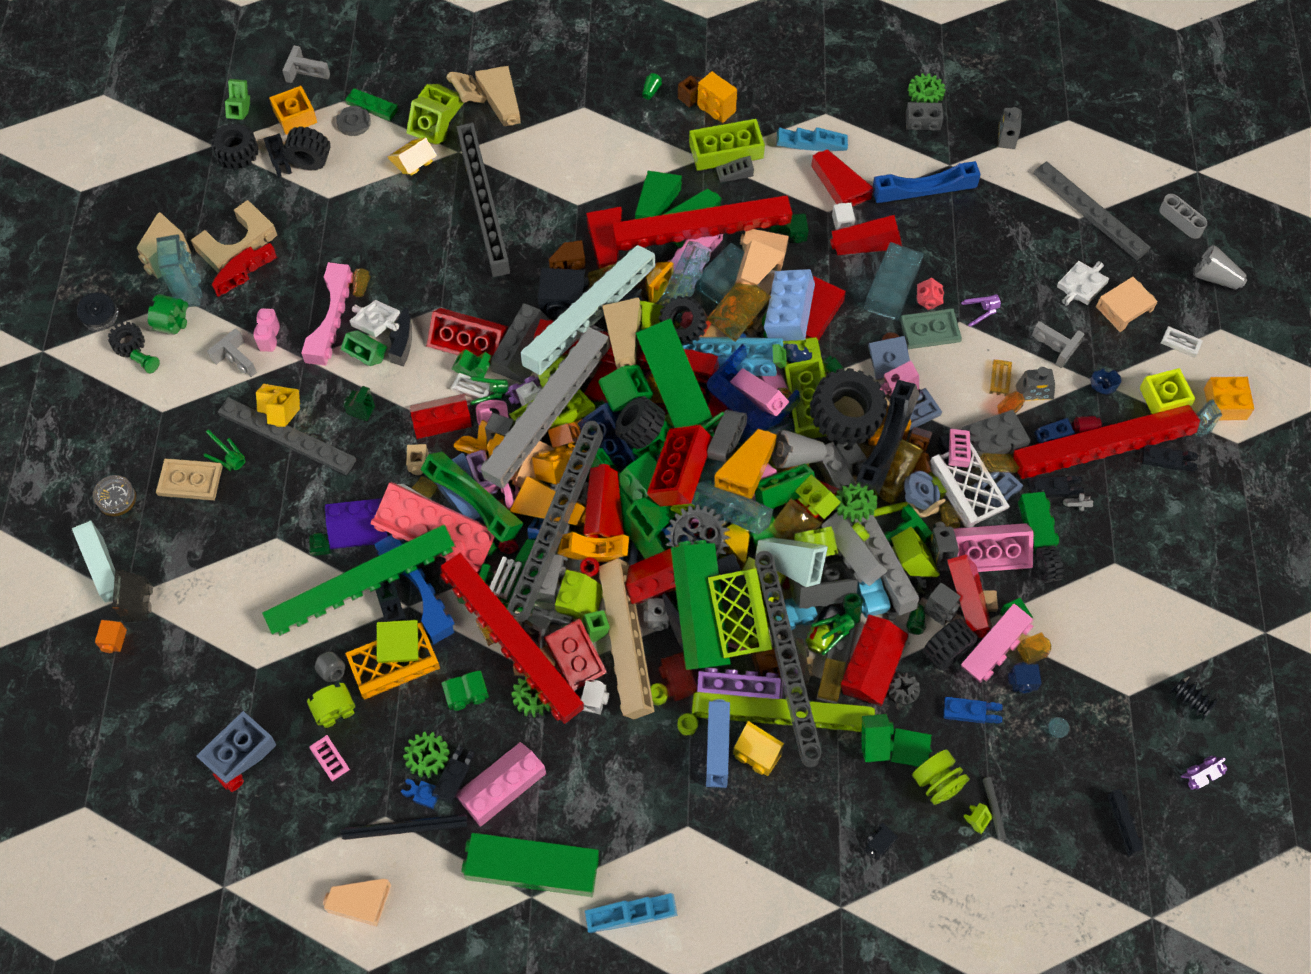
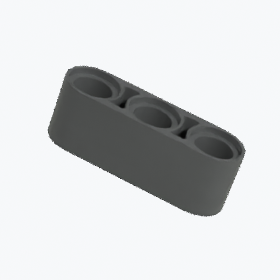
M725 410L708 448L707 456L709 459L726 463L732 457L746 426V413Z

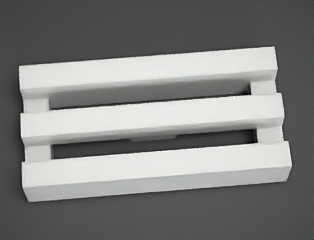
M1168 326L1161 344L1196 357L1203 340Z
M458 373L451 387L452 391L465 394V396L474 399L490 395V383L471 381L470 376ZM460 380H463V381L468 382V383H471V384H466V383L460 382ZM474 385H477V386L486 388V390H483V389H481V388L475 387Z
M506 557L502 558L489 587L497 597L508 599L522 567L521 562H514V560H508ZM505 565H508L501 579V582L497 588V591H494L501 577V574L505 568ZM512 567H515L513 574L509 580V583L506 587V590L503 594L501 593V591L504 587V584L508 578V575Z

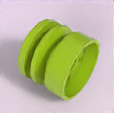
M947 749L928 759L912 774L920 787L928 784L931 785L926 791V795L931 796L935 794L931 799L934 805L952 798L970 779L966 774L958 777L963 771L961 767L951 771L950 768L956 760Z

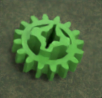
M922 73L921 77L916 75L915 79H911L908 95L912 96V101L917 100V103H938L942 101L945 94V84H941L942 79L937 80L936 75L930 77V73L927 76Z
M850 483L849 488L842 486V491L837 490V496H835L841 502L835 508V510H838L837 515L843 514V519L851 518V522H854L855 519L861 522L863 517L868 520L869 514L874 515V511L877 509V496L873 495V490L867 491L868 486L861 488L859 483L856 487L852 483Z
M526 676L525 680L519 678V685L513 686L516 692H512V698H515L513 704L514 706L518 705V711L524 710L525 716L530 712L533 717H536L538 712L543 716V710L550 711V706L548 704L544 705L539 699V692L535 688L532 690L526 682Z
M423 732V737H419L416 734L415 741L409 740L411 746L404 748L408 753L403 755L407 761L405 763L407 768H411L412 774L418 771L419 777L426 773L427 777L430 778L432 772L438 775L439 768L445 769L443 762H449L446 756L450 752L449 749H445L448 746L446 741L442 742V736L435 738L434 732L430 736ZM435 745L439 747L440 753L435 750ZM413 756L419 759V765L414 762Z

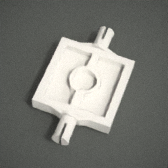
M1078 261L1058 282L1057 287L1067 294L1062 303L1069 305L1075 299L1088 305L1108 283L1109 278L1099 273L1104 267L1103 263L1100 264L1098 261L1091 268Z
M374 300L366 307L361 308L358 305L352 307V311L357 313V315L350 320L351 326L369 335L377 337L387 328L397 331L399 328L395 321L401 315L400 311L384 303Z

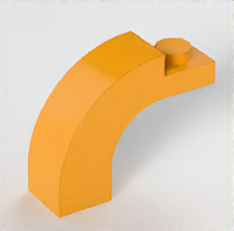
M574 532L563 534L558 546V554L581 561L587 557H592L598 562H611L619 557L627 556L629 536L619 535L610 538H590Z

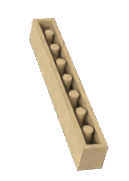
M618 558L599 566V579L602 584V597L606 608L605 615L610 626L608 634L611 639V653L615 663L614 671L618 682L617 690L621 700L620 709L623 716L637 719L653 713L654 706L636 604H631L625 586L629 563Z

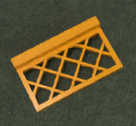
M422 622L418 623V630L420 629L422 633L421 639L418 642V651L420 647L428 649L431 656L424 659L419 658V661L416 662L410 661L409 665L404 667L398 665V662L386 663L391 665L392 668L385 675L378 672L382 663H378L375 671L365 667L369 657L377 660V656L371 654L374 647H377V640L346 653L364 700L440 669ZM357 654L365 655L362 666L354 663L352 656ZM363 670L372 673L371 680L362 684L360 676Z

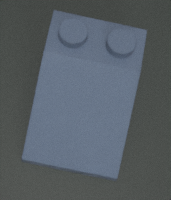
M242 711L197 755V758L223 782L228 783L261 761L276 746V743L269 733Z

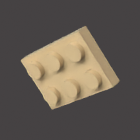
M164 459L156 493L158 496L215 500L223 466L221 463Z

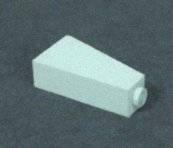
M92 521L72 528L99 596L105 603L116 601L124 593L102 535Z
M773 537L758 541L756 555L760 551L770 552L778 572L805 587L820 584L827 546ZM761 561L762 563H764V564H766V565L769 564V563L766 562V561Z

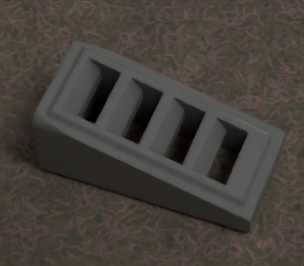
M750 156L716 167L720 183L754 176V166Z

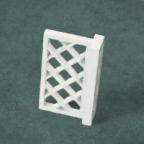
M971 442L970 451L972 456L967 472L957 469V466L953 468L946 465L944 459L949 458V452L941 456L936 455L930 461L933 474L939 478L946 489L948 499L966 528L973 527L976 523L1010 507ZM956 448V449H955V450L964 451V449H962V448ZM972 465L980 468V476L970 473ZM955 473L966 476L964 484L956 482L954 478ZM968 477L979 480L977 488L966 485ZM981 482L988 483L991 486L990 492L980 489ZM965 489L976 492L974 500L965 497ZM978 493L989 497L987 505L976 501ZM991 498L999 500L1002 506L998 508L989 506ZM975 505L985 508L984 515L977 517L974 512Z

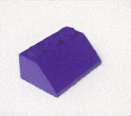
M383 498L326 504V527L330 549L374 545L388 537L387 531H378L374 528V525L370 524Z

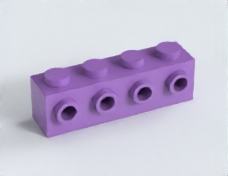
M705 668V672L699 671L697 692L782 699L783 684L781 678H778V674L766 673V677L758 676V672L746 671L745 675L737 674L738 670L725 669V673H717L716 668Z

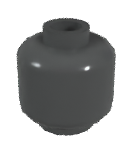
M327 652L317 658L314 668L323 680L335 682L344 675L345 664L334 652Z

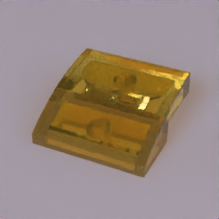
M790 499L768 528V531L775 538L795 541L796 533L817 530L821 522L807 513V510L793 499Z

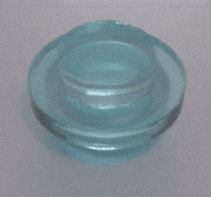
M1056 717L1049 722L1048 730L1052 736L1063 738L1069 732V724L1065 719Z

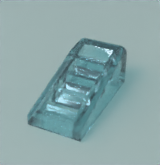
M1213 399L1209 400L1196 414L1200 419L1197 433H1195L1197 437L1210 434L1222 416Z

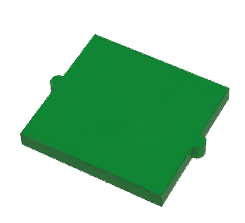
M896 728L891 762L920 767L929 759V754L932 752L930 749L931 735Z

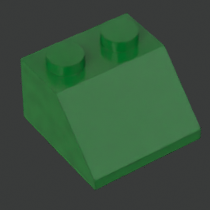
M650 451L632 462L618 475L619 486L633 502L636 499L648 496L647 491L658 463Z

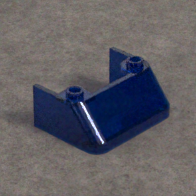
M741 344L709 378L707 387L709 392L732 411L746 413V424L754 431L758 429L765 431L781 423L801 401L800 393L796 389L787 399L789 403L777 416L765 411L763 412L730 383L738 373L736 368L748 356L745 345Z

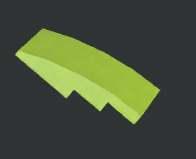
M578 389L549 429L572 423L596 410L595 405ZM529 403L509 414L514 422H516L519 416L523 415Z

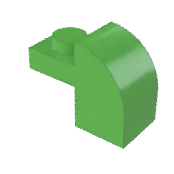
M230 79L228 80L229 98L225 101L226 118L244 119L250 107L247 80Z
M604 610L588 613L583 617L582 623L592 643L601 640L607 635L610 626Z

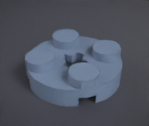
M917 471L905 478V499L909 504L913 503L917 508L926 510L939 501V488L937 485H933L931 482L933 478L930 475Z

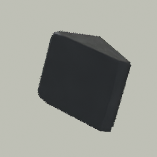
M833 605L825 606L816 622L832 618L837 614L842 616L843 611ZM831 622L826 625L830 626V629H834L833 623L835 622Z

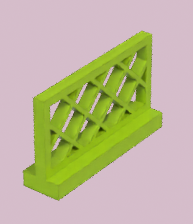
M757 568L708 577L724 658L773 649ZM745 575L746 585L742 590L732 584L736 576ZM733 577L730 582L725 578ZM722 579L728 583L722 594L715 590L714 580ZM730 585L740 591L734 602L724 596ZM746 587L748 588L749 594H747L746 592H744V590L746 589ZM716 593L720 595L718 600L716 598ZM742 593L749 597L751 602L746 610L736 604ZM722 597L732 603L726 614L718 608V603ZM734 605L744 612L738 622L728 616ZM750 607H752L753 615L748 612ZM720 614H722V615L724 616V618L722 619V621H721V618H720ZM746 614L754 618L755 624L751 630L740 624ZM726 618L736 624L730 634L722 628V623ZM738 626L749 632L743 642L732 636ZM755 627L757 635L752 632ZM724 634H726V635L728 636V638L726 639V641H725V638H724ZM750 634L758 638L759 647L750 648L744 644ZM730 638L741 644L737 651L727 653L726 643ZM742 646L747 648L746 650L739 651Z

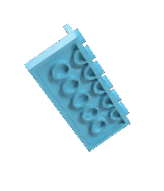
M699 337L700 340H694L693 344L689 345V343H686V345H682L683 349H693L697 352L717 355L719 368L716 375H721L722 370L737 375L743 368L755 376H776V365L773 363V345L779 344L783 347V338Z

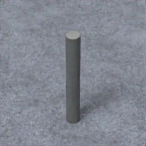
M987 777L983 779L998 841H1003L1007 838L992 779Z

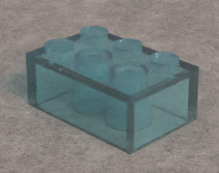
M730 243L697 276L696 289L717 304H721L727 298L735 297L742 290L735 282L744 251Z

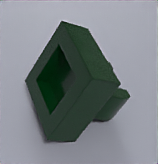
M328 533L309 535V551L311 556L331 554Z

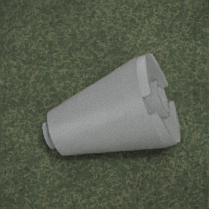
M1215 245L1207 249L1201 257L1203 258L1202 261L1197 263L1193 272L1196 278L1235 290L1242 288L1247 282L1246 274Z
M779 430L776 432V446L771 458L775 467L784 469L822 461L827 455V448L823 442L787 430Z

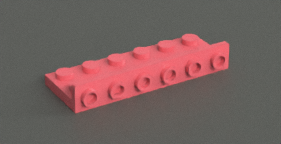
M393 482L389 483L377 513L370 523L374 525L376 530L381 532L387 531L392 534V537L411 541L445 524L456 547L453 548V553L443 558L447 562L458 553H461L477 573L481 570L495 539V536L487 530L486 525Z

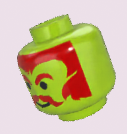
M826 624L810 627L805 638V643L808 645L807 649L821 654L834 639V634L824 640L821 638L830 631L831 627Z

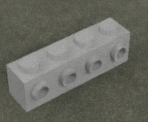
M836 512L821 525L823 528L832 526L838 554L840 556L843 554L845 557L843 562L849 569H854L855 573L853 575L860 583L864 581L870 586L887 572V569L868 544L854 531L849 519H843V514L838 516Z
M567 524L564 534L572 532L570 524ZM548 535L546 541L551 540L553 535ZM558 548L536 601L551 604L556 602L561 587V578H564L566 567H564L565 560L568 561L569 559L559 555Z

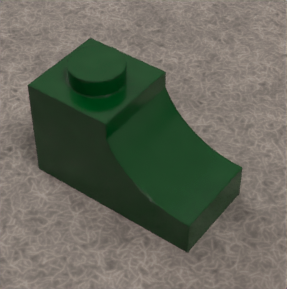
M806 214L792 215L791 223L769 227L770 232L788 236L789 243L807 241L808 226Z
M362 386L360 391L352 390L350 395L345 398L344 407L347 415L366 422L368 421L375 408L370 388Z

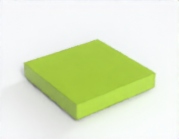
M417 620L377 622V663L419 661Z

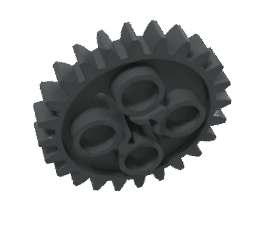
M696 505L695 510L692 506H689V512L682 508V515L675 513L677 520H670L673 527H667V530L671 534L665 537L671 539V542H668L666 546H678L684 535L691 541V545L694 544V541H699L696 540V537L683 530L686 527L691 532L700 534L701 538L710 543H715L717 560L721 559L720 553L726 555L723 547H729L725 540L730 539V537L726 536L725 533L730 529L723 528L727 522L725 520L719 521L722 517L721 514L714 516L715 509L708 512V506H704L703 510H701L700 505ZM694 518H697L699 525L693 529L690 523ZM713 528L716 533L715 537L709 539L707 532Z

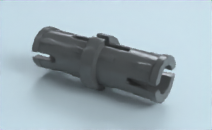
M535 606L532 611V617L551 620L550 625L563 626L573 622V616L558 613L554 609L547 610Z

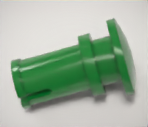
M137 349L133 350L130 355L131 360L141 364V367L149 374L154 373L160 365L158 357L145 355Z

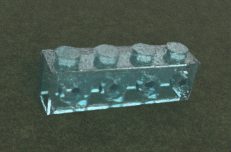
M688 241L659 302V305H663V309L665 308L664 303H670L672 297L677 299L679 295L682 298L693 295L694 286L702 276V269L710 259L711 249L697 241Z
M708 479L703 480L697 485L691 504L695 506L700 505L701 509L704 506H708V512L715 509V515L721 514V518L757 535L769 527L773 509L747 497L714 487L715 483Z

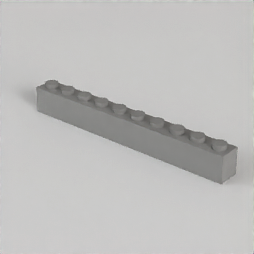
M590 327L586 333L581 335L579 342L570 349L566 359L560 362L556 372L550 375L548 382L538 391L533 402L527 405L523 415L517 418L513 428L507 431L500 445L494 448L490 458L483 462L481 472L485 480L502 489L506 486L609 350L610 342L607 335Z
M834 443L826 444V457L822 461L816 462L826 483L841 491L842 486L849 488L850 483L856 487L857 484ZM869 514L868 520L863 517L859 523L870 534V537L865 542L887 569V572L880 578L884 590L898 616L917 609L919 597L874 515ZM855 519L852 524L854 525L856 522H859L858 519Z

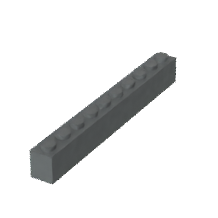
M474 123L456 126L492 276L510 274L509 261Z

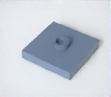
M905 336L868 344L876 380L883 379L885 373L910 361Z

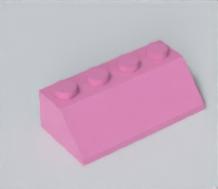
M1027 523L954 529L959 547L958 556L967 554L976 564L978 572L1033 568V530Z
M520 742L459 790L456 797L481 827L546 775L545 766L529 748Z

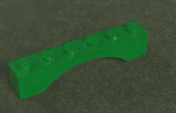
M445 453L428 454L420 469L433 482L452 490L470 503L483 518L487 530L500 542L516 537L524 524Z

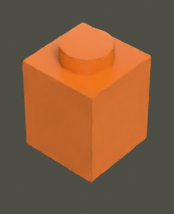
M567 423L549 429L548 433L552 447L576 443L580 435V430L576 424Z
M101 620L95 643L103 652H121L127 629L121 622Z

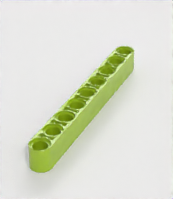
M703 692L693 694L692 715L695 717L708 718L709 701L713 702V700L722 699L725 702H730L729 720L793 726L786 699ZM809 701L816 728L862 732V716L875 715V709L868 706ZM804 712L796 713L799 718L806 717Z

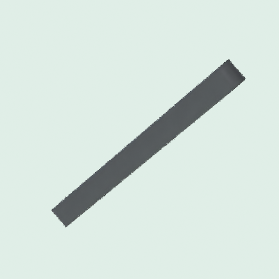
M595 421L585 423L509 602L508 611L516 621H525L530 616L602 442L603 433L599 424ZM597 431L594 435H589L590 432ZM584 448H590L587 452H582ZM583 465L580 469L575 470L576 466ZM575 482L574 486L567 487L569 483ZM568 500L566 504L560 505L561 501ZM561 517L558 522L553 523L555 518ZM548 535H553L551 540H545ZM546 553L543 558L538 559L539 554ZM533 571H538L536 576L530 577ZM531 589L529 594L523 595L524 590ZM518 607H523L522 612L515 613Z
M760 551L755 557V568H757L767 622L802 763L807 767H814L819 763L821 747L774 558L770 552ZM760 561H766V562H768L769 564H768V565H761L759 562H760ZM770 579L773 581V583L768 584L765 583L764 580ZM774 597L778 601L771 602L768 600V598ZM780 616L782 620L776 621L773 617ZM783 634L787 639L781 640L777 636ZM782 654H790L792 658L785 659L782 657ZM794 673L797 677L791 679L786 674ZM798 692L801 694V697L794 698L791 693ZM804 712L806 717L799 718L796 713ZM807 731L811 734V737L804 738L801 736V732ZM812 751L816 754V757L808 758L805 753Z

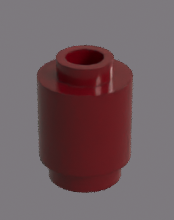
M1095 416L1075 417V420L1072 421V429L1076 434L1102 427L1101 419Z

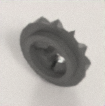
M907 672L894 675L888 689L889 696L900 704L914 702L920 693L919 682H917L915 676H911ZM901 681L905 686H910L907 689V694L903 689H898L901 687Z

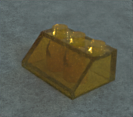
M736 283L709 315L707 320L736 342L771 296L757 285Z

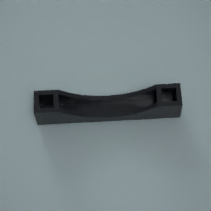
M897 380L890 398L889 409L880 438L871 455L863 463L856 479L857 484L859 483L861 488L868 486L867 491L873 490L875 495H879L919 398L920 394L916 384Z

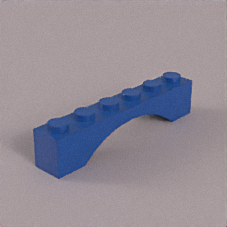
M972 161L959 163L944 172L921 178H904L893 174L874 176L873 194L876 203L977 188L981 174L977 162Z
M390 535L374 545L380 556L405 544V542ZM419 568L410 574L402 573L414 583L422 596L423 615L421 622L433 645L453 634V625L455 623L450 614L446 615L444 613L445 606L440 598L436 600L434 597L435 590L430 583L426 584L424 580L426 576L423 570Z

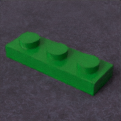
M355 88L345 99L347 105L359 106L361 109H366L368 113L391 121L398 111V105Z

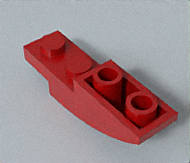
M271 243L255 251L250 246L230 260L212 283L216 295L220 296L238 285L244 284L249 280L248 273L276 259L277 256Z

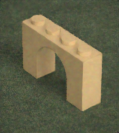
M248 200L234 209L237 220L248 230L243 240L233 245H224L217 242L206 230L191 240L195 251L218 273L230 260L251 246L255 251L277 236L274 225Z

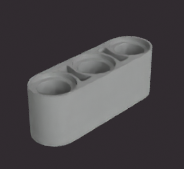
M1168 194L1165 196L1159 209L1160 213L1189 237L1194 239L1201 237L1207 226V219L1177 195Z

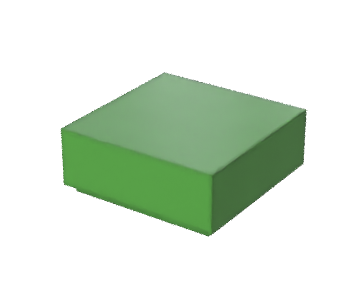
M779 344L773 345V363L779 368H784L787 366L786 349Z

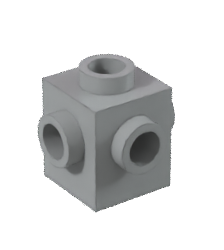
M648 599V610H644V622H648V629L661 631L668 628L669 618L663 599Z

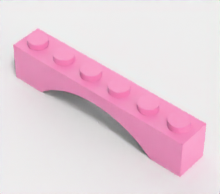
M329 262L327 264L324 280L330 292V307L322 324L305 339L301 353L305 363L326 366L328 359H331L332 344L336 342V330L340 328V316L345 311V298L349 296V284L353 282L354 277L349 265Z

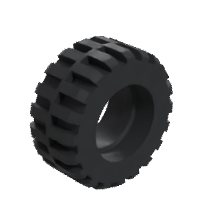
M847 368L846 371L844 369H837L835 373L833 371L828 373L817 385L810 402V416L814 418V426L816 428L819 427V432L822 435L826 434L828 436L827 439L831 441L833 439L837 440L838 444L844 445L845 442H848V445H855L856 442L863 443L866 439H870L877 432L887 412L886 394L884 390H880L881 385L879 382H874V378L870 375H865L863 371L858 370L856 372L852 368ZM839 396L850 397L861 405L864 415L860 417L846 416L836 409L832 399Z

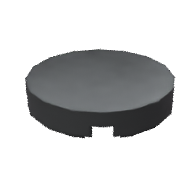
M349 106L341 110V113L337 116L336 123L343 134L358 136L369 129L371 118L366 109H361L359 106Z

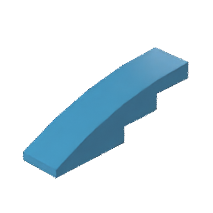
M818 127L814 131L797 128L796 131L779 128L777 130V145L810 151H824L827 149L829 151H847L848 135Z
M672 893L653 898L645 897L629 902L621 901L585 911L588 933L629 927L678 916L674 894Z

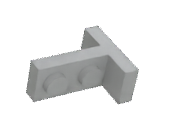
M293 46L282 70L285 81L289 83L293 82L296 73L328 79L330 76L327 63L303 58L299 46Z
M1039 321L1034 328L1032 336L1039 342H1043L1051 347L1054 351L1061 353L1055 365L1062 368L1080 345L1084 333L1078 330L1070 340Z
M236 328L207 351L211 360L216 365L226 357L231 363L235 362L243 374L247 373L252 377L257 373L253 363L237 349L244 343V340Z

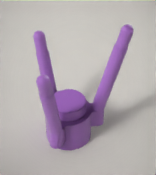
M996 294L981 298L965 299L961 302L962 305L982 303L983 309L988 310L987 313L969 323V327L989 315L995 314L996 309L1000 308L1001 305L1000 299Z

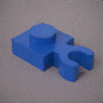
M406 779V784L412 787L409 791L402 789V795L405 797L414 796V803L433 809L438 799L433 796L436 786L423 781L417 786L414 781Z

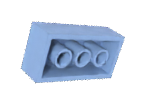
M810 269L775 271L764 325L768 338H783V341L805 340L815 286Z

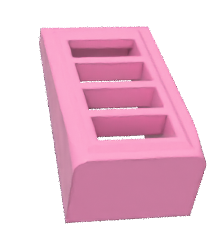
M950 429L949 466L968 468L971 462L970 431ZM955 435L965 436V439L956 438ZM955 441H957V442H964V445H963V444H955ZM955 448H962L964 451L955 450ZM956 454L964 455V457L956 456Z
M328 735L309 746L331 781H334L350 770ZM325 745L329 746V748H327L320 754L318 753L317 750H319L320 748L324 747ZM330 751L333 752V755H331L327 759H322V757ZM334 758H337L338 761L328 767L326 765ZM341 764L343 768L332 774L331 770Z

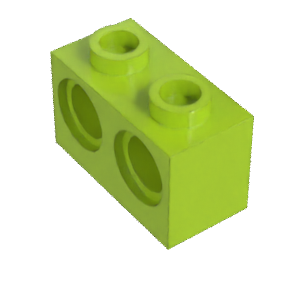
M812 474L795 490L801 496L798 500L805 507L810 505L807 509L815 516L819 514L824 519L841 503Z

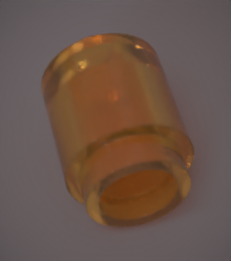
M1016 391L1009 393L997 405L998 413L1001 414L1010 410H1014L1017 413L1023 407L1024 397Z

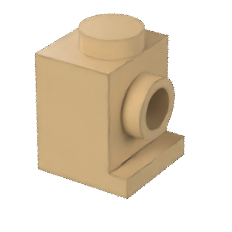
M426 444L407 445L406 465L408 472H411L413 475L423 474L420 469L429 454Z

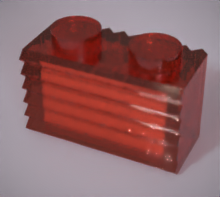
M684 652L661 659V667L658 668L662 679L666 678L668 685H665L669 697L673 696L674 701L690 697L697 692L698 687L691 669L686 670Z

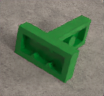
M910 504L902 509L901 517L904 522L900 523L894 531L884 533L891 547L894 546L891 538L910 527L915 530L925 544L930 542L932 536L931 530Z

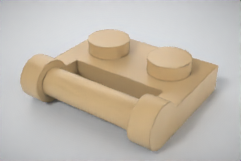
M457 72L448 73L447 79L460 94L462 102L485 103L487 97L472 75Z

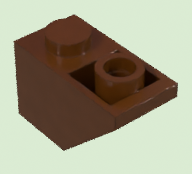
M689 76L678 84V99L689 108L698 100V83L703 78Z
M582 240L564 242L549 258V267L552 269L570 270L585 268Z
M914 427L905 454L914 458L922 453H926L932 432Z
M759 642L751 644L749 647H759ZM774 647L771 650L751 653L758 676L766 677V673L778 674V678H781Z

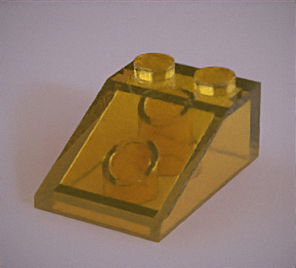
M901 439L881 491L876 496L894 504L904 488L905 478L912 473L923 450Z

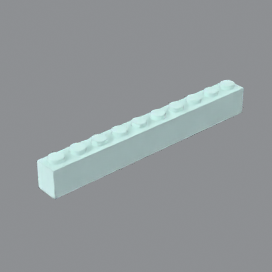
M639 245L630 250L622 260L618 261L610 271H607L599 281L595 282L587 292H584L575 303H572L564 313L559 315L558 319L548 325L546 330L536 336L534 341L522 350V366L541 375L589 327L591 328L604 315L603 305L616 303L621 300L655 268V254Z

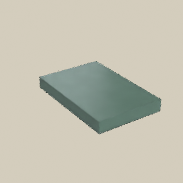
M954 309L900 316L907 349L959 343L962 341Z

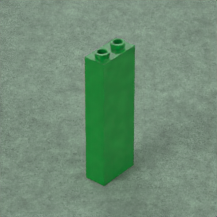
M671 318L637 332V338L674 427L703 426L713 417Z
M706 540L694 541L693 545H691V541L679 542V546L671 548L686 670L729 665L730 657L724 658L708 581V577L719 575L715 543L707 544ZM720 579L714 580L715 590L721 593ZM716 593V598L718 600L720 595ZM721 599L718 603L719 610L724 612L723 603ZM720 614L721 621L724 618L722 614ZM725 620L722 623L724 631H726ZM728 642L726 643L727 653H729Z
M472 833L471 839H467L465 852H468L467 860H463L461 873H464V877L468 881L593 897L599 861V850L478 833Z

